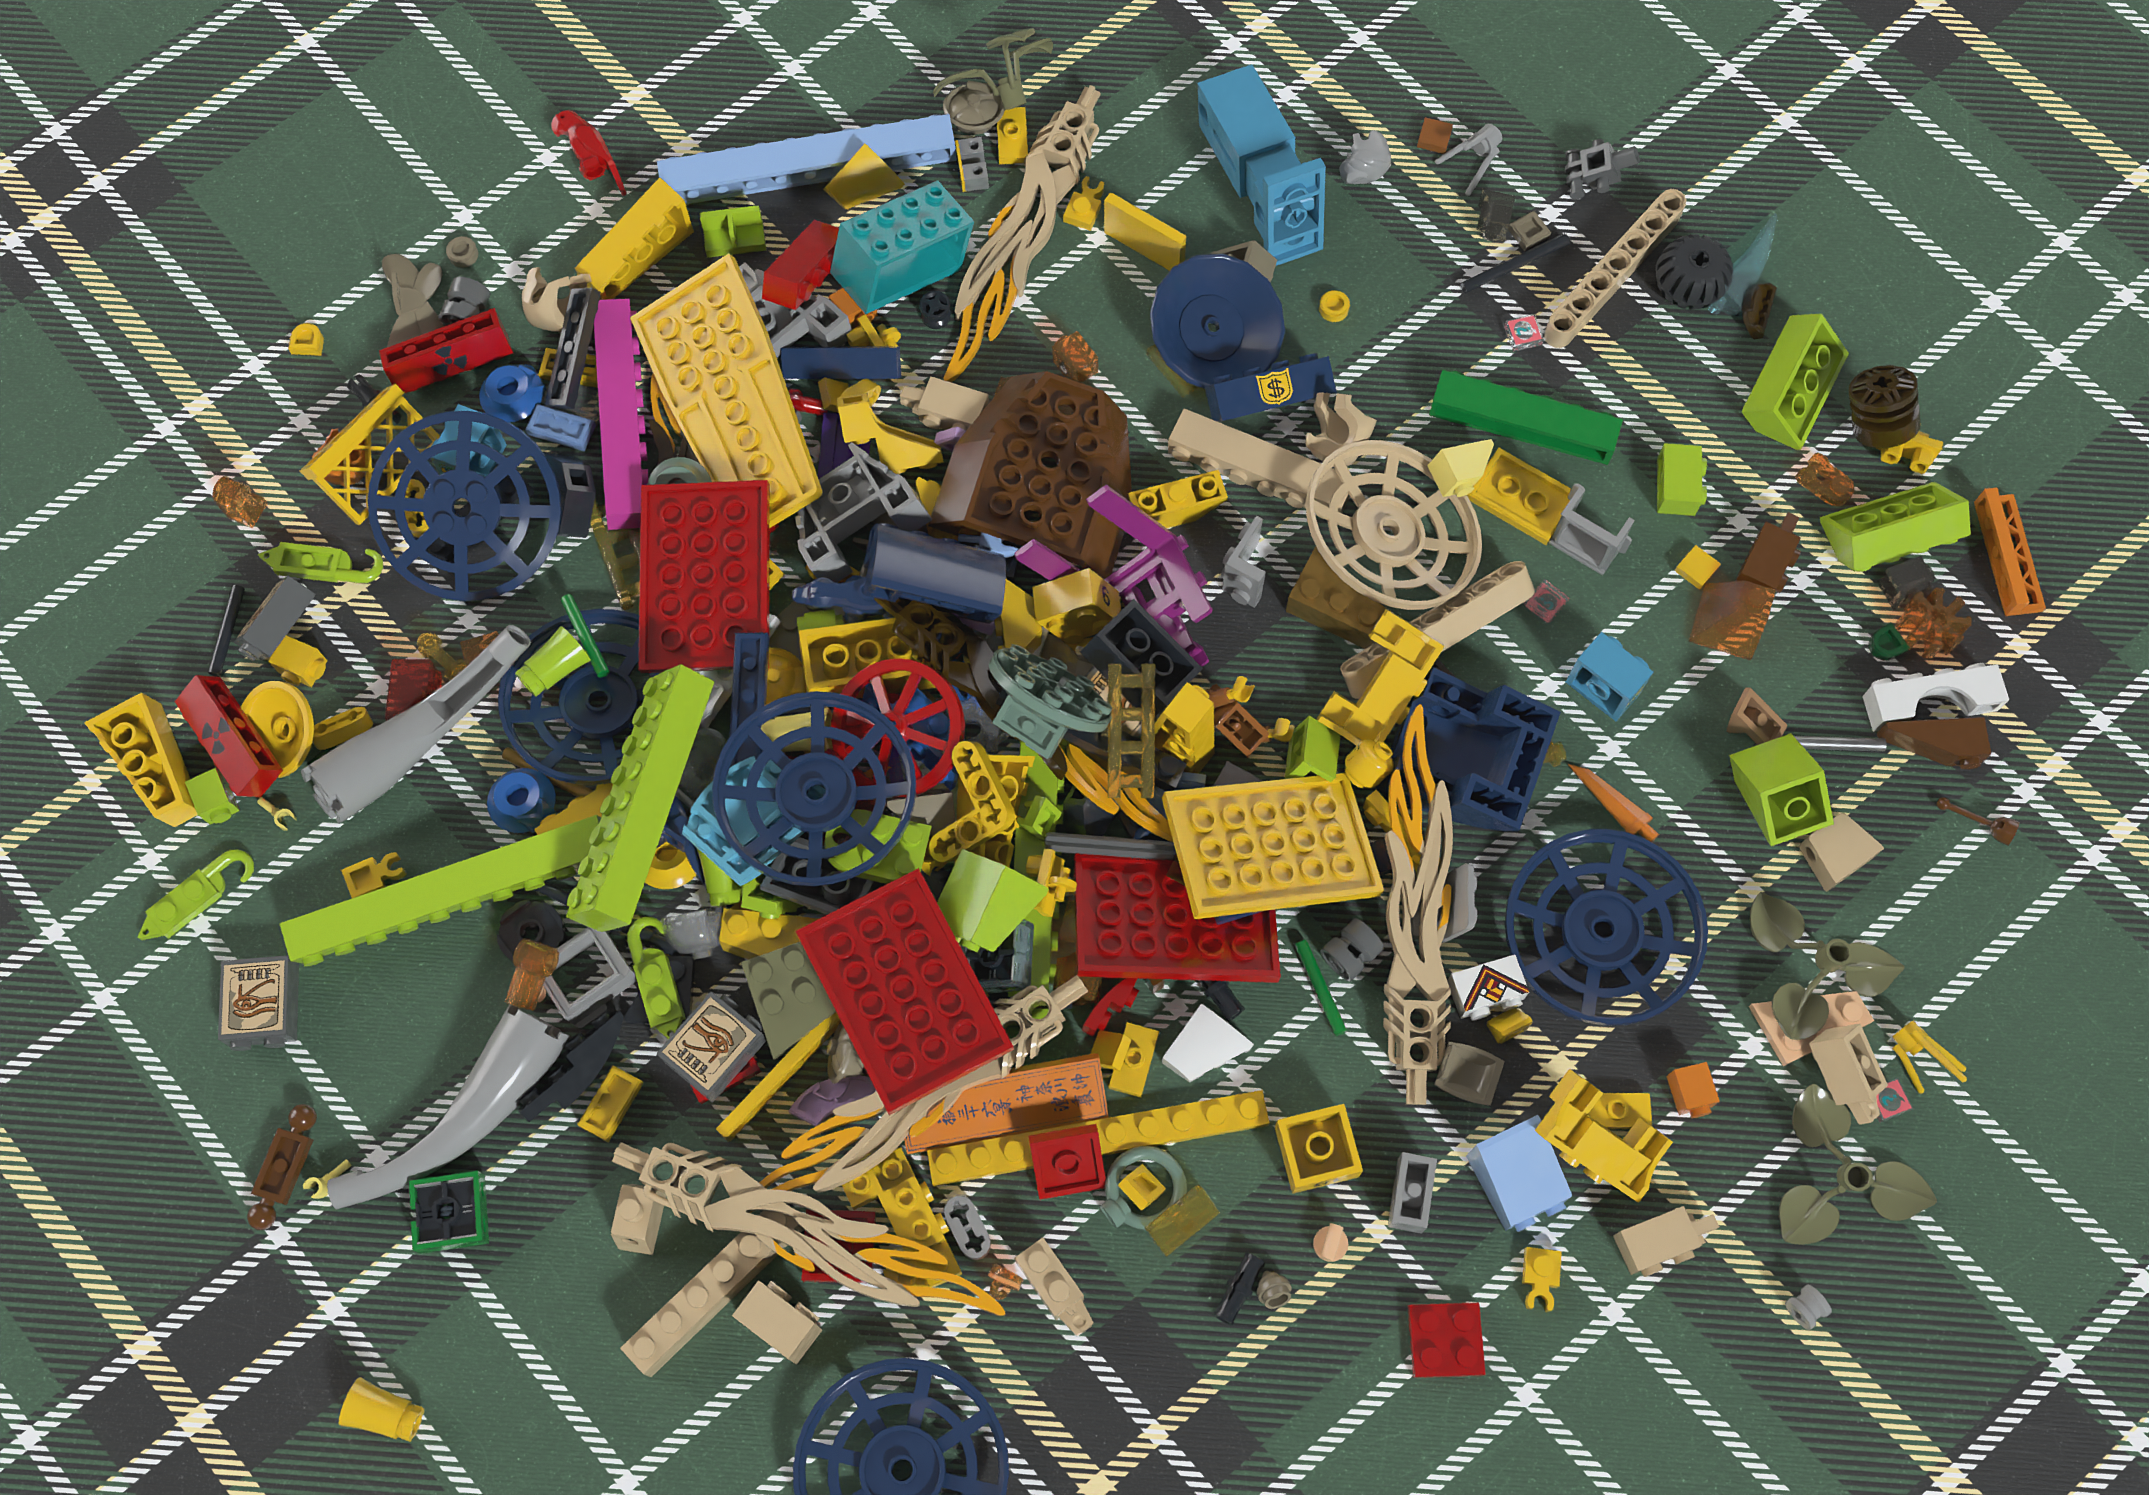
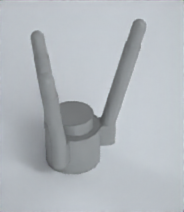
M1486 124L1467 140L1437 158L1435 163L1438 165L1463 149L1467 151L1471 147L1477 154H1487L1465 192L1466 196H1470L1492 159L1500 152L1497 145L1502 142V134L1496 126Z

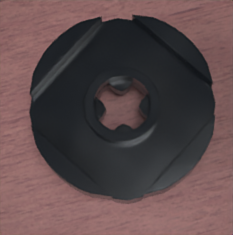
M531 900L518 902L507 909L499 922L501 925L499 935L497 934V942L501 951L512 962L525 968H532V963L536 964L566 943L567 940L562 917L555 908L545 902H531ZM529 926L533 929L537 927L540 929L537 933L538 937L533 941L531 939L527 941L523 939L527 935L525 929Z

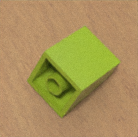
M1791 733L1729 755L1735 783L1770 846L1834 824L1824 770Z
M962 849L937 904L957 940L961 938L959 945L977 953L980 947L994 952L1047 895L1049 888L1003 864Z

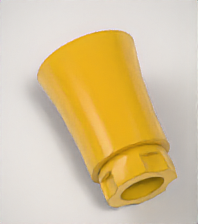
M359 1377L353 1383L345 1398L338 1423L339 1426L363 1429L393 1439L399 1437L411 1442L421 1424L424 1408L414 1405L412 1401L387 1392Z

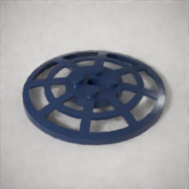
M448 411L428 416L408 426L396 435L381 454L375 465L368 493L369 521L374 538L385 558L407 581L425 592L446 599L459 601L484 600L500 596L517 588L531 578L545 563L555 545L560 530L562 515L561 493L556 475L547 457L538 445L522 430L503 419L486 413ZM447 421H459L457 440L436 444L421 453L409 439L416 432L431 425ZM472 422L483 423L499 429L514 438L521 446L506 458L502 453L490 446L471 441ZM399 447L411 462L399 479L395 497L377 495L383 469L391 455ZM457 450L456 469L444 472L441 475L427 461L440 453ZM470 451L485 455L499 465L487 476L470 470ZM530 455L537 463L545 479L550 505H530L526 484L516 469ZM418 469L430 483L425 491L424 498H405L409 481ZM507 475L510 476L516 487L519 504H504L501 501L496 485ZM464 498L470 503L471 511L467 516H460L456 513L454 504L457 499ZM377 508L395 510L399 530L406 543L410 546L398 558L391 552L382 535ZM405 511L423 512L429 529L417 540L408 526ZM501 516L519 517L516 531L510 542L506 545L494 531L499 525ZM530 518H549L548 531L543 545L534 560L527 565L514 552L525 537ZM438 538L453 544L454 563L439 559L430 554L426 549ZM484 540L497 553L494 557L485 561L468 564V545ZM419 556L436 568L455 573V591L445 590L428 584L413 575L407 567ZM503 561L518 573L510 581L495 588L469 592V573L489 570Z
M614 609L580 611L590 632V625L618 624L639 630V615ZM564 615L543 625L529 636L530 646L501 678L498 694L500 719L504 732L514 750L526 763L539 772L556 780L572 784L611 783L612 774L618 767L617 759L624 756L622 748L615 751L613 736L621 733L626 728L633 730V716L638 709V703L642 702L645 697L643 695V688L636 690L634 683L629 678L636 665L639 664V637L632 648L614 642H595L600 653H613L626 658L618 669L607 666L610 672L602 678L597 676L589 661L585 664L586 668L577 671L569 679L564 677L554 684V686L561 689L559 706L541 708L544 689L536 697L532 694L530 710H511L512 689L517 678L515 672L523 667L524 662L533 656L532 654L541 645L546 643L560 626L566 630L574 629L568 615ZM648 673V674H649L650 677H654V676H656V675H658V674H660V673ZM601 696L608 699L607 703L600 708L590 705L591 701L596 697ZM564 719V722L571 731L559 743L549 733L544 721ZM533 722L541 739L553 750L541 762L535 759L522 745L515 732L513 723ZM582 737L588 739H600L602 753L587 754L572 749ZM564 757L584 763L604 762L606 775L594 777L574 776L553 770V768Z
M818 691L797 693L777 699L761 707L746 718L731 734L723 747L715 767L712 786L713 807L718 824L728 844L738 856L756 871L774 880L805 886L834 884L853 878L872 868L886 857L899 842L910 822L915 806L917 789L915 767L909 747L899 730L885 715L873 706L854 697ZM824 706L854 712L875 725L861 740L845 730L825 726ZM811 707V727L790 731L773 742L759 728L768 720L782 713L798 708ZM885 734L892 741L901 757L906 775V781L886 784L883 767L872 750ZM750 737L762 750V753L757 757L750 770L746 787L726 785V778L732 760L740 746ZM811 738V753L801 755L791 761L781 751L784 747L796 741ZM825 738L842 741L854 749L841 760L825 753ZM865 758L873 770L876 785L857 787L852 770ZM772 760L782 770L777 779L776 787H757L762 771L767 763ZM816 785L824 787L826 792L822 798L813 800L807 796V792L811 787ZM906 795L905 807L900 822L891 838L884 845L871 833L882 817L886 798ZM725 799L746 800L749 818L760 836L745 847L739 842L730 826ZM876 799L873 812L865 826L862 827L850 816L855 808L856 801ZM757 801L777 802L783 817L768 829L759 815ZM841 826L852 836L850 840L838 846L822 849L823 832ZM792 827L809 832L808 850L790 846L779 840V838ZM859 844H862L874 854L866 862L848 871L821 877L822 859L842 855ZM768 846H772L788 856L808 860L807 876L800 877L778 872L761 863L755 856Z
M1610 829L1582 830L1566 834L1549 842L1538 850L1522 867L1511 887L1506 902L1504 921L1506 941L1510 955H1516L1525 982L1549 1006L1566 1016L1585 1023L1604 1026L1629 1025L1648 1020L1663 1013L1675 1004L1693 985L1702 968L1707 951L1708 924L1706 911L1700 893L1689 874L1676 859L1661 847L1645 838L1623 831ZM1603 842L1614 844L1609 863H1586L1569 868L1561 853L1563 849L1584 843ZM1627 847L1653 859L1671 875L1673 880L1656 890L1644 877L1623 867ZM1549 858L1558 876L1544 889L1537 905L1518 900L1520 891L1529 875L1540 863ZM1587 874H1607L1603 890L1584 893L1576 880L1577 877ZM1620 878L1636 885L1647 897L1633 904L1629 899L1617 893ZM1563 885L1574 901L1565 915L1546 909L1553 894ZM1680 891L1686 897L1693 916L1694 943L1673 940L1672 918L1665 901ZM1653 908L1657 910L1661 921L1662 938L1644 935L1642 915ZM1515 913L1533 919L1534 941L1541 959L1528 966H1525L1515 941ZM1598 922L1608 924L1612 931L1611 936L1608 938L1598 936L1594 930L1595 924ZM1543 923L1562 928V937L1565 945L1552 953H1549L1544 940ZM1640 948L1659 951V956L1653 967L1642 977L1630 960L1633 959ZM1670 954L1691 957L1689 967L1681 982L1670 995L1661 1000L1649 984L1663 971L1670 958ZM1574 957L1579 963L1587 966L1585 984L1571 978L1558 965ZM1619 968L1630 983L1618 988H1599L1601 970L1606 971ZM1549 970L1564 985L1576 992L1582 993L1581 1012L1555 1000L1538 985L1534 978ZM1636 992L1650 1007L1642 1012L1626 1016L1603 1017L1595 1015L1597 998H1620Z
M911 1358L885 1359L864 1365L845 1375L832 1385L814 1405L803 1424L796 1444L793 1462V1488L795 1495H808L806 1489L807 1455L829 1460L827 1472L830 1495H842L839 1483V1463L859 1467V1478L862 1488L852 1495H939L942 1488L963 1492L962 1495H1007L1009 1480L1008 1448L1003 1429L994 1410L981 1392L964 1377L947 1367L927 1360ZM888 1371H918L914 1393H891L870 1400L860 1381L870 1376ZM932 1375L943 1378L960 1388L975 1402L980 1411L962 1422L947 1406L928 1397ZM848 1390L859 1409L852 1413L842 1425L834 1439L833 1445L812 1441L815 1428L825 1411L841 1394ZM894 1404H911L907 1425L887 1428L877 1410ZM925 1408L941 1415L953 1429L937 1440L921 1430ZM865 1419L874 1437L867 1444L863 1453L845 1449L844 1445L849 1435L859 1422ZM987 1423L993 1433L998 1452L999 1475L997 1485L977 1480V1456L970 1435ZM959 1442L962 1443L966 1456V1478L946 1473L943 1453ZM901 1459L908 1460L913 1467L911 1477L905 1481H898L892 1471L894 1464Z

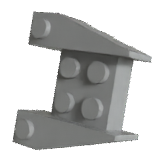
M759 269L754 271L759 287L751 292V296L768 331L776 357L781 355V348L790 347L806 333L822 347H837L847 342L846 334L852 331L849 318L828 298L819 294L817 297L811 294L809 300L804 301L796 310L763 300L764 271Z
M852 442L848 446L854 456L819 479L822 488L821 497L797 511L798 516L795 517L796 526L800 534L798 548L809 569L816 578L824 577L836 583L853 573L837 544L886 511L900 530L908 532L916 531L932 520L923 503L905 478L893 473L886 465L871 458L864 450Z

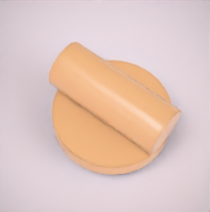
M1330 1223L1329 1226L1320 1229L1316 1233L1313 1247L1319 1258L1327 1262H1335L1346 1254L1348 1239L1343 1232V1227Z

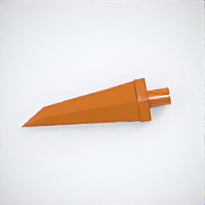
M1568 764L1627 833L1633 835L1639 833L1650 842H1653L1659 836L1648 825L1653 819L1648 813L1632 803L1591 770Z

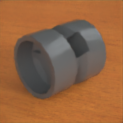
M454 278L447 294L449 299L445 300L438 317L439 320L447 326L485 311L491 295L489 289L470 278Z
M1353 918L1340 931L1341 938L1333 937L1320 951L1330 968L1341 978L1349 982L1364 969V961L1371 963L1384 950L1383 943L1374 931L1357 918Z

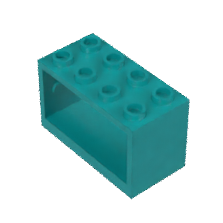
M937 180L840 223L830 273L862 311L868 314L960 271L974 221Z

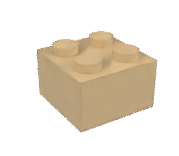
M758 1280L732 1316L797 1365L822 1332V1329L816 1325L820 1318L800 1302L795 1307L790 1305L788 1302L792 1297L774 1282L770 1281L765 1286Z

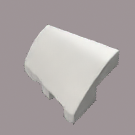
M1201 1004L1163 1056L1162 1064L1190 1083L1203 1076L1205 1072L1226 1064L1228 1060L1241 1053L1249 1052L1254 1044L1229 1023Z

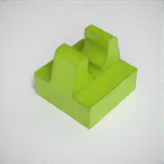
M1035 795L1034 800L1025 802L1024 806L1028 809V813L1025 818L1018 817L1017 823L1036 838L1045 841L1046 833L1054 831L1062 812L1046 797Z

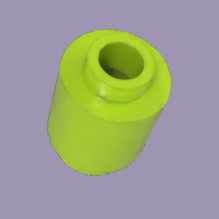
M835 609L804 613L802 617H797L798 633L799 630L844 625L842 614L836 615Z

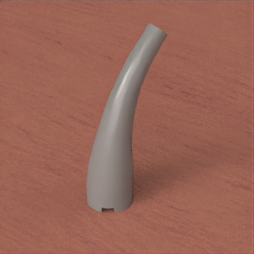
M508 625L467 667L426 699L382 724L349 739L301 770L303 780L306 783L312 779L315 784L313 786L315 793L312 796L331 819L337 816L336 820L340 824L393 787L504 676L514 662L530 646L531 642L527 634L514 625Z
M509 1004L464 1085L435 1129L410 1150L381 1167L367 1173L357 1170L329 1179L327 1189L333 1207L340 1209L389 1194L409 1185L411 1180L422 1179L462 1155L495 1129L521 1103L519 1100L538 1085L557 1060L570 1036L560 1032V1029L535 1015L526 1014L519 1007Z

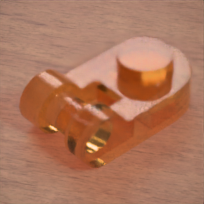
M1818 452L1814 453L1808 460L1809 465L1801 468L1795 476L1799 484L1831 506L1846 504L1854 493L1853 481L1831 465L1825 455ZM1820 474L1825 480L1823 482L1820 481L1816 475Z

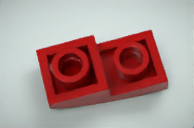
M1126 978L1114 986L1092 1010L1081 1031L1093 1037L1097 1028L1104 1031L1113 1013L1107 1011L1108 1008L1118 1013H1121L1124 1005L1131 1008L1139 992V989L1134 987L1138 978Z

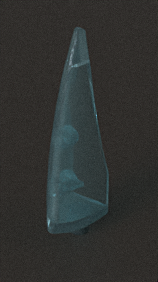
M1776 213L1770 217L1749 248L1733 264L1732 280L1729 286L1725 284L1724 296L1712 303L1708 308L1712 314L1718 315L1720 311L1735 317H1741L1743 314L1744 296L1748 289L1758 284L1768 259L1776 226Z

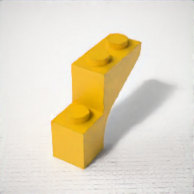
M868 393L837 398L844 442H852L855 445L869 442L870 438H876L880 462L886 465L893 473L901 474L907 468L918 466L920 469H930L937 466V463L943 462L941 448L934 443L935 440L883 423L873 412Z

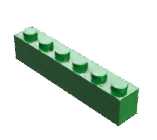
M1446 370L1441 372L1429 416L1605 465L1609 464L1615 451L1623 419L1607 412L1598 413L1587 410L1578 404L1558 402L1549 396L1529 394L1520 388H1508L1497 385L1488 379L1479 380L1465 376L1458 371Z

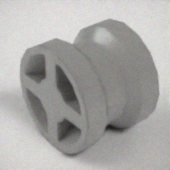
M1809 1284L1801 1289V1294L1797 1298L1791 1297L1785 1302L1790 1315L1806 1330H1811L1815 1327L1818 1318L1827 1317L1832 1313L1827 1300L1817 1289Z

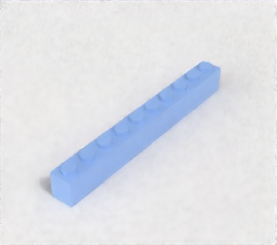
M936 114L927 118L904 119L900 122L883 125L874 124L870 127L844 129L840 132L817 133L809 137L787 138L778 142L757 143L753 146L740 148L730 147L722 151L700 152L696 155L684 157H670L666 160L657 161L659 178L684 199L685 204L831 181L864 143L893 171L957 161L950 115Z

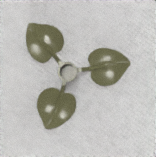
M1022 29L1011 34L999 36L989 41L986 46L987 49H992L1002 45L1008 77L998 80L1000 86L997 87L985 70L971 69L951 74L941 80L933 91L934 97L943 87L964 78L982 77L993 90L994 97L1000 95L1004 110L1024 105L1027 102L1022 89L1019 58L1024 54L1033 52L1051 54L1053 49L1052 39L1036 40L1009 53L1008 46L1011 42L1018 40L1025 42L1027 37L1035 33V29ZM1010 58H1013V59H1014V72H1015V75L1013 74V69H1012V64H1011Z
M1763 892L1757 894L1750 910V927L1754 938L1763 948L1771 952H1779L1788 945L1792 949L1817 950L1815 962L1820 969V973L1812 980L1807 989L1805 990L1804 987L1797 983H1788L1781 986L1775 992L1772 999L1773 1014L1784 1034L1792 1040L1809 1038L1825 1025L1829 1014L1828 1002L1824 997L1812 992L1829 973L1836 972L1839 969L1846 971L1844 979L1852 991H1857L1859 995L1864 997H1874L1884 992L1905 968L1902 963L1887 952L1866 943L1855 942L1848 944L1841 939H1833L1827 944H1824L1821 940L1816 943H1796L1794 941L1802 937L1805 925L1803 916L1792 904L1771 897Z
M1816 1084L1809 1085L1801 1093L1796 1101L1792 1115L1793 1129L1797 1138L1808 1147H1817L1825 1143L1826 1148L1842 1161L1843 1165L1840 1166L1836 1175L1839 1185L1826 1192L1822 1197L1816 1188L1809 1185L1795 1186L1784 1194L1779 1206L1781 1234L1785 1242L1798 1245L1811 1244L1821 1241L1832 1234L1838 1225L1840 1215L1838 1209L1827 1201L1839 1193H1844L1846 1190L1864 1191L1869 1187H1873L1874 1189L1870 1195L1873 1208L1880 1216L1894 1221L1909 1219L1937 1203L1932 1189L1923 1177L1903 1163L1895 1161L1881 1163L1875 1170V1181L1873 1180L1871 1170L1865 1164L1851 1163L1850 1158L1842 1154L1831 1143V1141L1843 1139L1849 1132L1851 1116L1845 1104L1836 1105L1832 1094Z

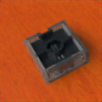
M1023 919L994 952L980 947L977 953L961 946L985 994L1021 991L1031 985L1033 923Z

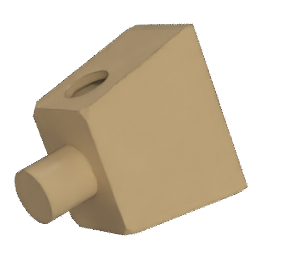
M1840 813L1834 817L1833 825L1811 832V835L1799 845L1802 854L1826 892L1872 860L1884 849L1877 840L1845 813Z
M622 1185L612 1224L611 1236L619 1250L653 1255L664 1205L645 1197L643 1185ZM651 1188L650 1191L666 1198L665 1193Z

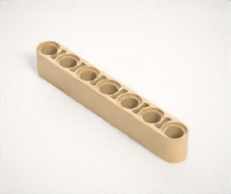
M1676 189L1665 190L1551 314L1544 332L1545 341L1550 346L1562 348L1568 345L1677 225L1686 206V198L1681 191ZM1575 306H1576V307H1580V308H1582L1583 310H1578V309L1575 308ZM1556 327H1562L1565 330H1559Z
M1522 561L1510 562L1462 590L1452 600L1432 608L1409 623L1441 642L1445 646L1442 650L1444 651L1534 595L1535 589L1527 567ZM1377 642L1345 661L1340 667L1349 692L1355 699H1360L1390 651Z

